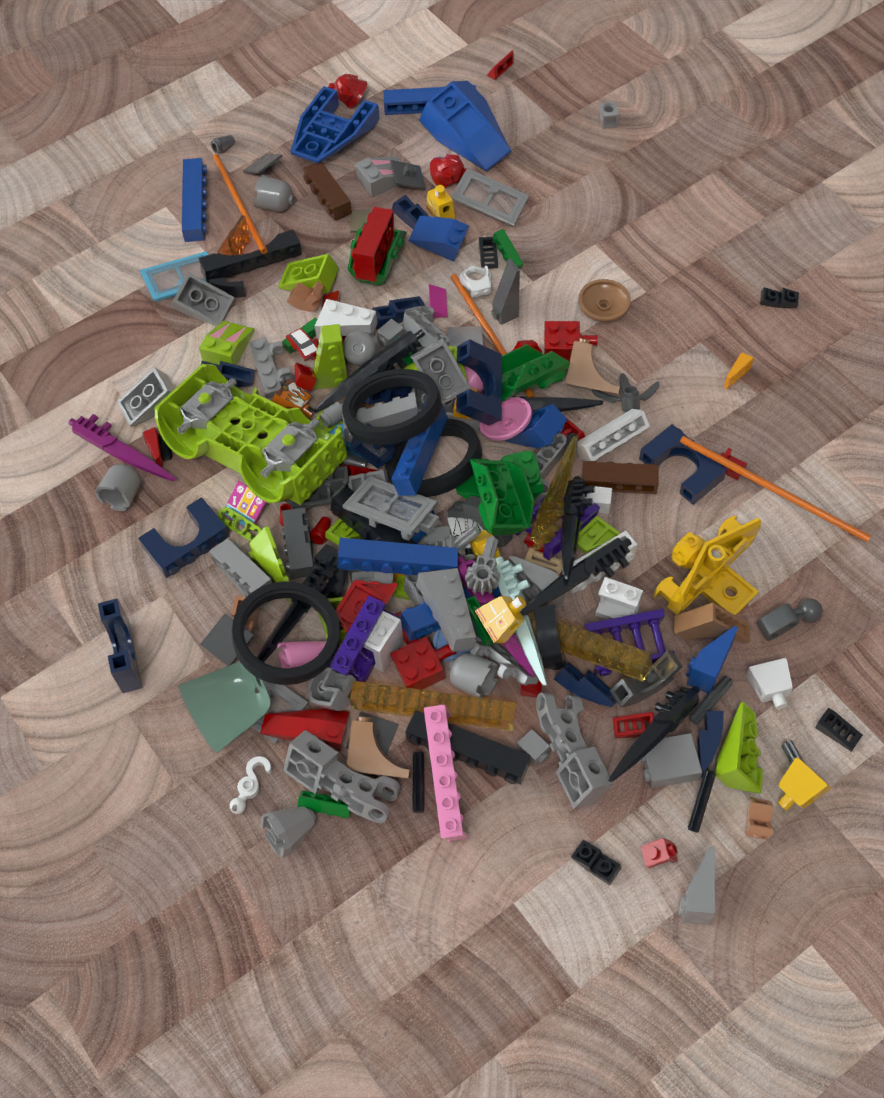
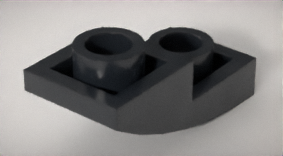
M226 278L209 279L211 285L234 298L246 297L243 281L227 282Z
M766 287L761 291V305L775 308L798 307L799 292L782 288L779 292Z
M585 840L581 842L571 856L580 866L608 885H611L622 868L621 864L605 856L599 848Z

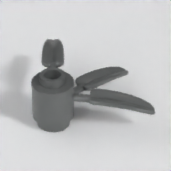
M621 373V398L592 389V392L605 401L612 403L616 401L622 402V410L626 413L631 409L640 410V400L646 401L657 391L659 381L639 395L637 388L631 386L626 375Z

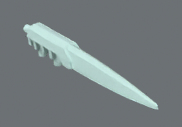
M497 557V565L495 567L499 574L498 586L501 595L511 597L512 600L521 596L526 600L522 595V590L530 587L527 579L519 582L516 578L517 573L524 570L523 565L519 563L514 566L509 560L504 561L503 557ZM526 615L524 616V622L515 631V634L542 685H547L538 644L529 616Z

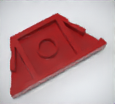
M354 580L335 610L339 624L345 633L349 632L368 596L378 599L387 605L398 584Z

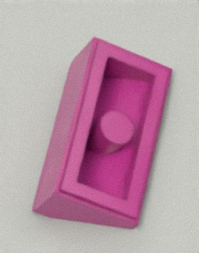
M429 284L430 307L434 309L433 318L448 317L446 289Z

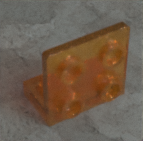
M241 215L234 228L231 229L217 254L231 256L243 254L245 246L249 244L251 239L248 223L244 215Z

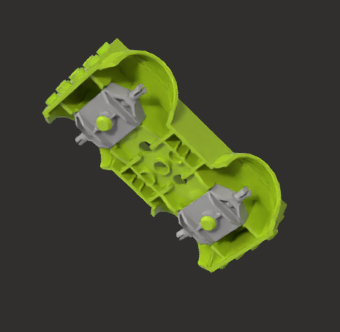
M202 363L154 408L159 432L167 446L174 453L185 459H195L205 455L240 473L248 488L258 498L268 503H278L289 499L301 505L347 457L341 426H337L334 435L327 433L318 427L320 424L318 419L314 418L310 421L297 407L287 409L260 396L256 387H254L252 394L238 389L234 386L237 384L236 380L231 378L228 381L213 364ZM232 420H240L237 425L230 423ZM259 434H268V436L264 439L258 438Z

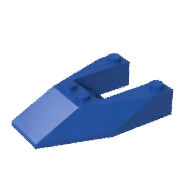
M323 86L300 116L290 151L291 154L318 164L338 154L375 126L380 119L378 104L364 100L352 117L346 119L333 114L339 106L337 90Z

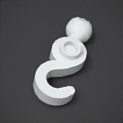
M254 757L247 763L246 773L248 776L242 778L237 785L240 795L230 802V810L234 814L243 813L246 809V799L254 798L259 792V783L254 774V768L262 765L265 767L267 774L272 773L271 764L265 757Z

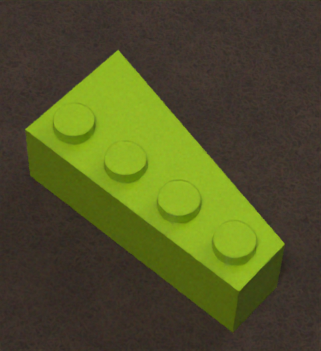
M340 324L321 326L319 345L313 369L317 379L313 387L314 390L337 387L348 377Z

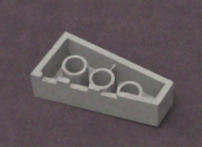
M228 538L209 551L213 562L245 597L256 589L273 583L271 578L252 562L248 555L241 551L238 544L232 543ZM269 601V602L264 603L263 605H261V606L259 607V610L262 609L264 606H266V605H267L268 603H270L271 601Z

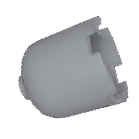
M266 175L258 178L255 191H258L257 198H253L254 207L283 212L289 207V204H293L294 195H292L291 186L287 182Z
M355 331L350 333L343 342L344 357L348 362L360 367L381 351V346L373 334Z
M113 465L108 469L95 491L96 498L102 504L105 501L111 505L110 509L126 511L140 487V476L129 465Z
M469 652L463 653L456 659H453L449 665L450 682L455 688L483 702L484 696H490L498 682L495 676L500 665Z

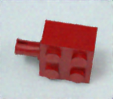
M545 321L544 355L552 351L570 362L574 341H579V338L590 340L589 344L597 346L598 335H582L580 333V321Z
M427 636L390 653L393 664L409 696L446 679L441 661L457 654V652H452L449 644L437 650L433 649Z

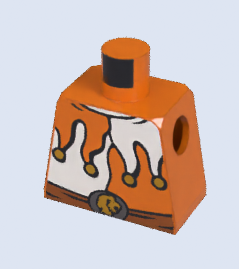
M291 379L275 393L272 402L287 409L299 408L309 419L315 409L308 405L311 396L301 387L296 386L295 382Z

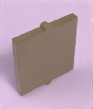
M352 210L349 220L350 233H357L363 222L367 223L368 214L372 210Z

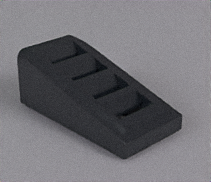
M479 237L481 267L487 265L488 269L498 268L497 246L493 241V237ZM483 246H492V248H483ZM485 251H493V253H484V252H485ZM494 261L493 264H485V262Z
M829 707L815 727L851 752L863 736V734ZM828 720L832 721L830 725L826 723ZM835 725L839 726L837 731L833 729ZM844 729V730L847 731V732H846L845 735L842 737V736L840 735V733H841L842 730ZM851 734V735H853L854 737H853V739L851 740V742L849 743V742L847 741V738H848L849 735Z

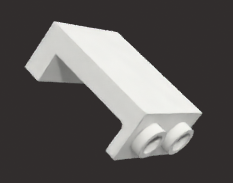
M605 577L599 590L600 602L595 616L608 620L638 614L643 590Z
M383 611L364 645V648L374 653L376 663L374 668L383 673L392 660L390 653L398 650L404 642L401 620Z

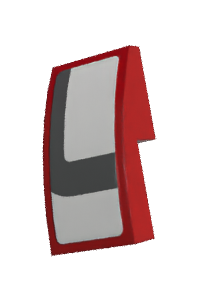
M301 328L286 335L288 342L295 351L299 352L304 361L317 355V345Z

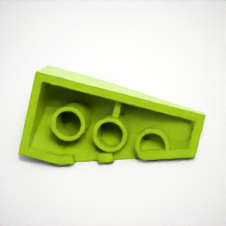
M266 526L249 543L252 550L248 552L252 562L256 561L257 566L271 578L273 583L289 582L270 529ZM286 598V600L291 604V599Z
M741 702L717 758L715 772L716 777L728 788L759 794L762 793L763 770L761 767H758L757 757L761 756L760 749H757L755 738L758 737L756 713L745 702Z

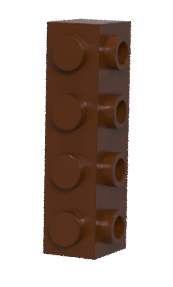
M322 162L304 167V181L307 185H310L312 193L318 196L319 203L325 206L328 215L337 220L352 213L350 200Z
M583 462L582 479L585 480L586 486L594 485L612 488V492L657 494L659 465L649 463Z

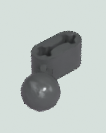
M806 598L799 603L798 608L792 609L790 604H784L760 618L757 624L766 640L770 641L800 623L799 620L806 623H815L820 620L823 608L816 599Z

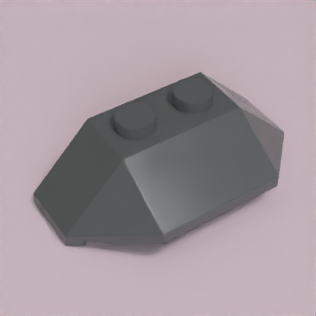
M337 467L301 505L289 499L285 500V502L294 509L330 505L332 497L342 492L349 483L348 467Z

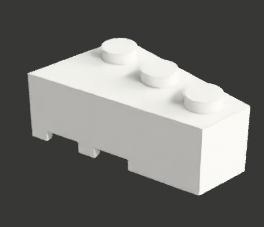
M326 299L315 324L316 337L319 339L321 326L340 324L342 336H348L355 331L373 334L377 326L376 311Z

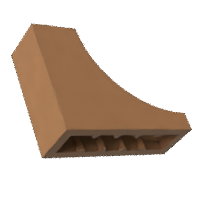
M579 338V341H574L565 384L620 394L621 387L608 382L598 372L594 364L593 344H589L590 340Z
M713 602L674 616V634L686 641L696 638L720 637L736 626L738 630L734 640L742 644L750 642V625Z
M358 716V720H352L346 767L354 772L411 778L412 769L395 764L380 748L376 737V722H370L371 718L360 716Z

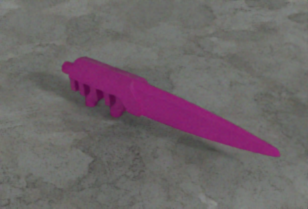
M92 414L89 419L80 416L77 421L73 418L69 420V425L72 426L74 434L106 453L153 475L170 481L177 480L159 465L112 436L108 431L112 427L109 422H106L102 427H98L95 424L98 420L95 414Z
M461 556L458 558L460 566L457 567L459 576L471 597L475 596L482 607L495 599L493 592L491 594L485 592L482 596L480 592L474 594L473 589H468L465 575L467 574L468 567H472L475 561L471 559L466 562L464 557ZM513 633L502 644L530 676L534 677L535 674L517 637Z

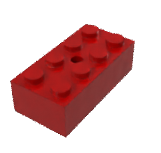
M373 207L372 212L368 214L367 223L362 228V235L358 237L357 246L352 250V258H354L353 271H355L357 279L376 281L395 236L393 210Z

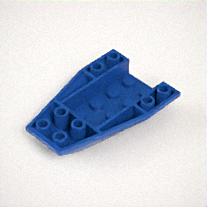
M452 81L427 101L419 119L420 123L439 143L487 172L511 152L486 99L469 81Z

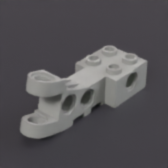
M539 693L536 699V709L540 727L544 734H548L551 740L549 745L553 752H557L561 760L556 774L573 809L592 805L613 785V782L608 781L610 775L595 746L587 748L580 734L578 716L584 710L582 700L579 696L567 695L564 699L566 701L565 709L556 707L553 694Z
M306 730L290 742L283 772L314 794L325 788L332 793L331 797L334 800L345 802L349 805L347 809L356 815L376 823L386 821L390 813V807L388 808L384 803L375 800L374 796L387 801L396 800L401 791V786L396 780L385 775L373 779L350 770L336 760L338 756L337 751ZM385 787L391 788L394 792H389ZM374 809L380 810L383 814L377 813Z

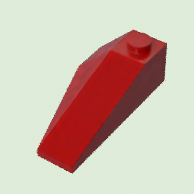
M321 708L268 713L264 716L260 734L293 741L306 730L334 750L341 751L350 712Z

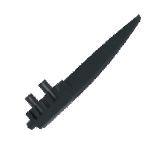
M420 329L415 334L410 330L365 362L341 382L315 408L314 412L317 413L342 399L361 381L386 370L387 365L392 368L393 364L397 363L401 369H404L407 364L402 358L409 356L410 352L412 354L419 352L417 347L420 348L422 346L419 339L425 335L423 330Z
M519 396V398L525 399L530 404L532 411L554 404L560 412L599 406L604 402L580 398Z
M575 476L573 480L567 482L561 538L562 565L565 579L570 577L576 556L580 526L582 524V520L579 517H584L583 510H585L586 506L594 505L593 498L585 499L588 493H595L594 485L586 486L585 480L579 476Z
M616 538L574 565L569 579L564 578V573L559 576L520 612L524 617L533 612L534 607H542L589 579L590 574L596 577L600 572L604 571L608 578H611L615 575V572L611 569L615 562H619L623 569L630 564L625 557L630 552L628 546L632 544L631 540L626 538L622 541L620 538Z
M330 554L326 560L320 559L302 584L310 586L321 593L322 587L327 585L325 581L331 579L336 571L332 564L337 558ZM291 599L292 603L257 655L259 660L262 662L267 660L278 647V643L285 639L301 616L309 611L311 608L309 604Z
M693 686L692 689L681 687L680 691L675 693L667 692L666 699L670 700V703L666 702L664 705L656 704L655 710L659 713L621 759L611 774L609 782L615 781L660 743L669 732L674 731L699 703L698 693L700 690L698 687Z

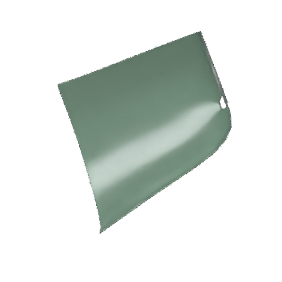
M240 662L178 685L181 696L195 724L210 747L217 753L256 723L270 707V697L263 681L259 679L261 682L260 686L256 677L245 669ZM256 687L259 690V693L255 692Z

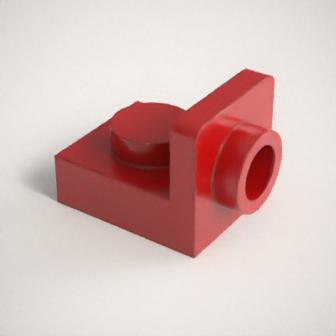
M728 448L726 453H721L722 457L746 469V462L731 456L732 449ZM725 467L727 469L725 475L738 481L741 475Z

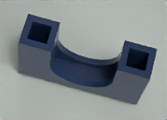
M469 339L457 346V363L471 368L479 375L483 383L484 394L482 395L471 389L458 394L456 398V412L490 426L502 420V354Z
M671 424L641 448L639 459L644 464L649 463L652 465H660L666 459L673 456H682L690 459L696 465L697 471L681 484L679 494L694 505L724 480L727 469L716 461L680 443L681 438L687 436L681 429Z
M202 497L186 507L190 518L199 528L197 537L191 543L184 546H172L163 540L155 528L138 538L142 548L166 578L176 574L181 568L191 564L196 558L208 553L211 548L230 537L227 527Z
M118 598L98 603L100 619L109 635L114 654L108 655L111 675L122 693L141 689L142 683L129 619Z

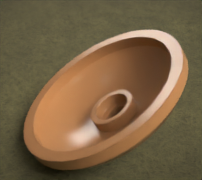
M598 279L589 282L581 289L578 303L581 311L589 318L608 322L617 320L627 313L631 297L628 290L619 282L609 279Z

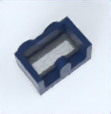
M353 437L350 448L367 460L368 463L379 469L393 458L396 444L373 445L361 442Z

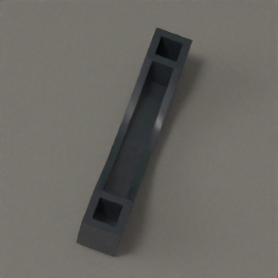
M294 229L277 234L266 245L267 253L262 254L260 250L232 256L213 253L198 258L200 269L206 282L209 283V279L231 277L302 255L301 243Z

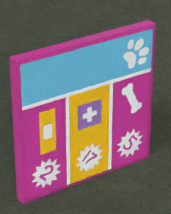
M238 481L225 507L237 511L256 523L266 501L258 498L246 484ZM228 513L225 514L226 517L230 518L231 520H234V518L230 517ZM241 520L238 524L245 528V521Z

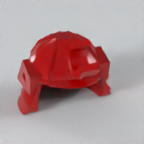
M344 74L336 79L335 84L329 83L328 88L337 90L338 99L351 109L363 96L367 87V81L358 79L357 75Z
M452 154L433 158L429 167L434 183L436 185H443L445 188L450 184L459 183L467 169H464V164L459 155Z

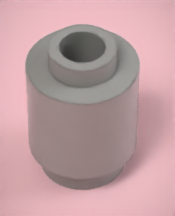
M336 402L322 411L320 419L326 427L334 426L343 420V403L339 404Z

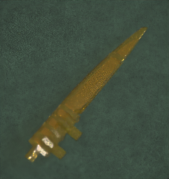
M577 435L572 438L566 449L548 493L541 502L530 534V538L534 541L533 547L537 550H540L542 545L551 542L554 532L559 531V526L555 522L559 521L561 516H564L562 508L565 501L563 499L574 463Z

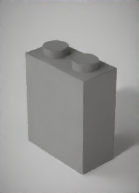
M691 733L663 738L660 743L640 760V762L644 763L643 776L645 782H649L650 789L700 780L702 775Z

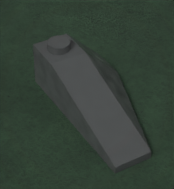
M512 259L507 261L492 302L491 314L501 325L519 317L520 270Z

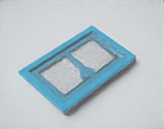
M207 251L140 270L153 301L156 302L176 296L188 272L206 282L201 272L198 258L207 256Z

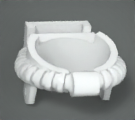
M487 265L485 267L469 266L460 274V283L471 292L472 298L491 293L492 275ZM476 272L484 277L480 280H472L467 276L469 273Z

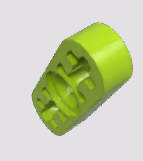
M224 507L218 512V517L225 526L250 542L255 538V535L249 532L250 529L256 531L257 534L263 529L231 508ZM228 513L234 520L226 519L225 514ZM244 520L245 528L240 531L238 523Z

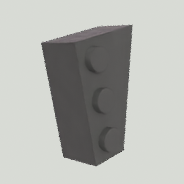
M305 507L282 511L284 523L282 534L283 539H286V544L284 545L285 556H288L289 561H286L287 572H291L292 579L307 577L314 568L310 527Z

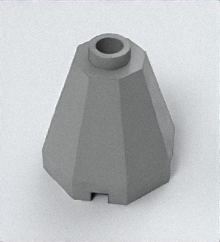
M304 806L264 814L261 816L262 829L267 828L268 832L265 833V837L274 852L284 858L314 828L316 817L311 809L308 810Z

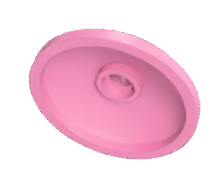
M519 397L509 398L502 403V420L490 426L479 423L482 434L487 439L494 441L508 440L517 436L527 427L532 418L531 406L525 399Z

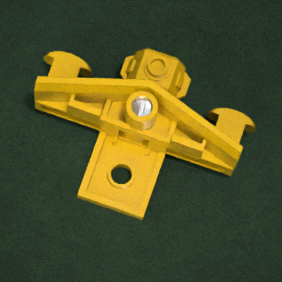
M731 516L721 524L717 537L706 542L699 535L688 532L673 548L671 558L677 566L692 570L680 587L673 582L674 577L672 576L662 580L654 591V599L661 595L669 602L667 607L678 615L702 594L709 601L737 616L758 595L759 591L729 566L754 542L761 527V520L756 518L741 525L736 521L738 516ZM728 589L733 590L736 595L733 597L728 596L725 591Z

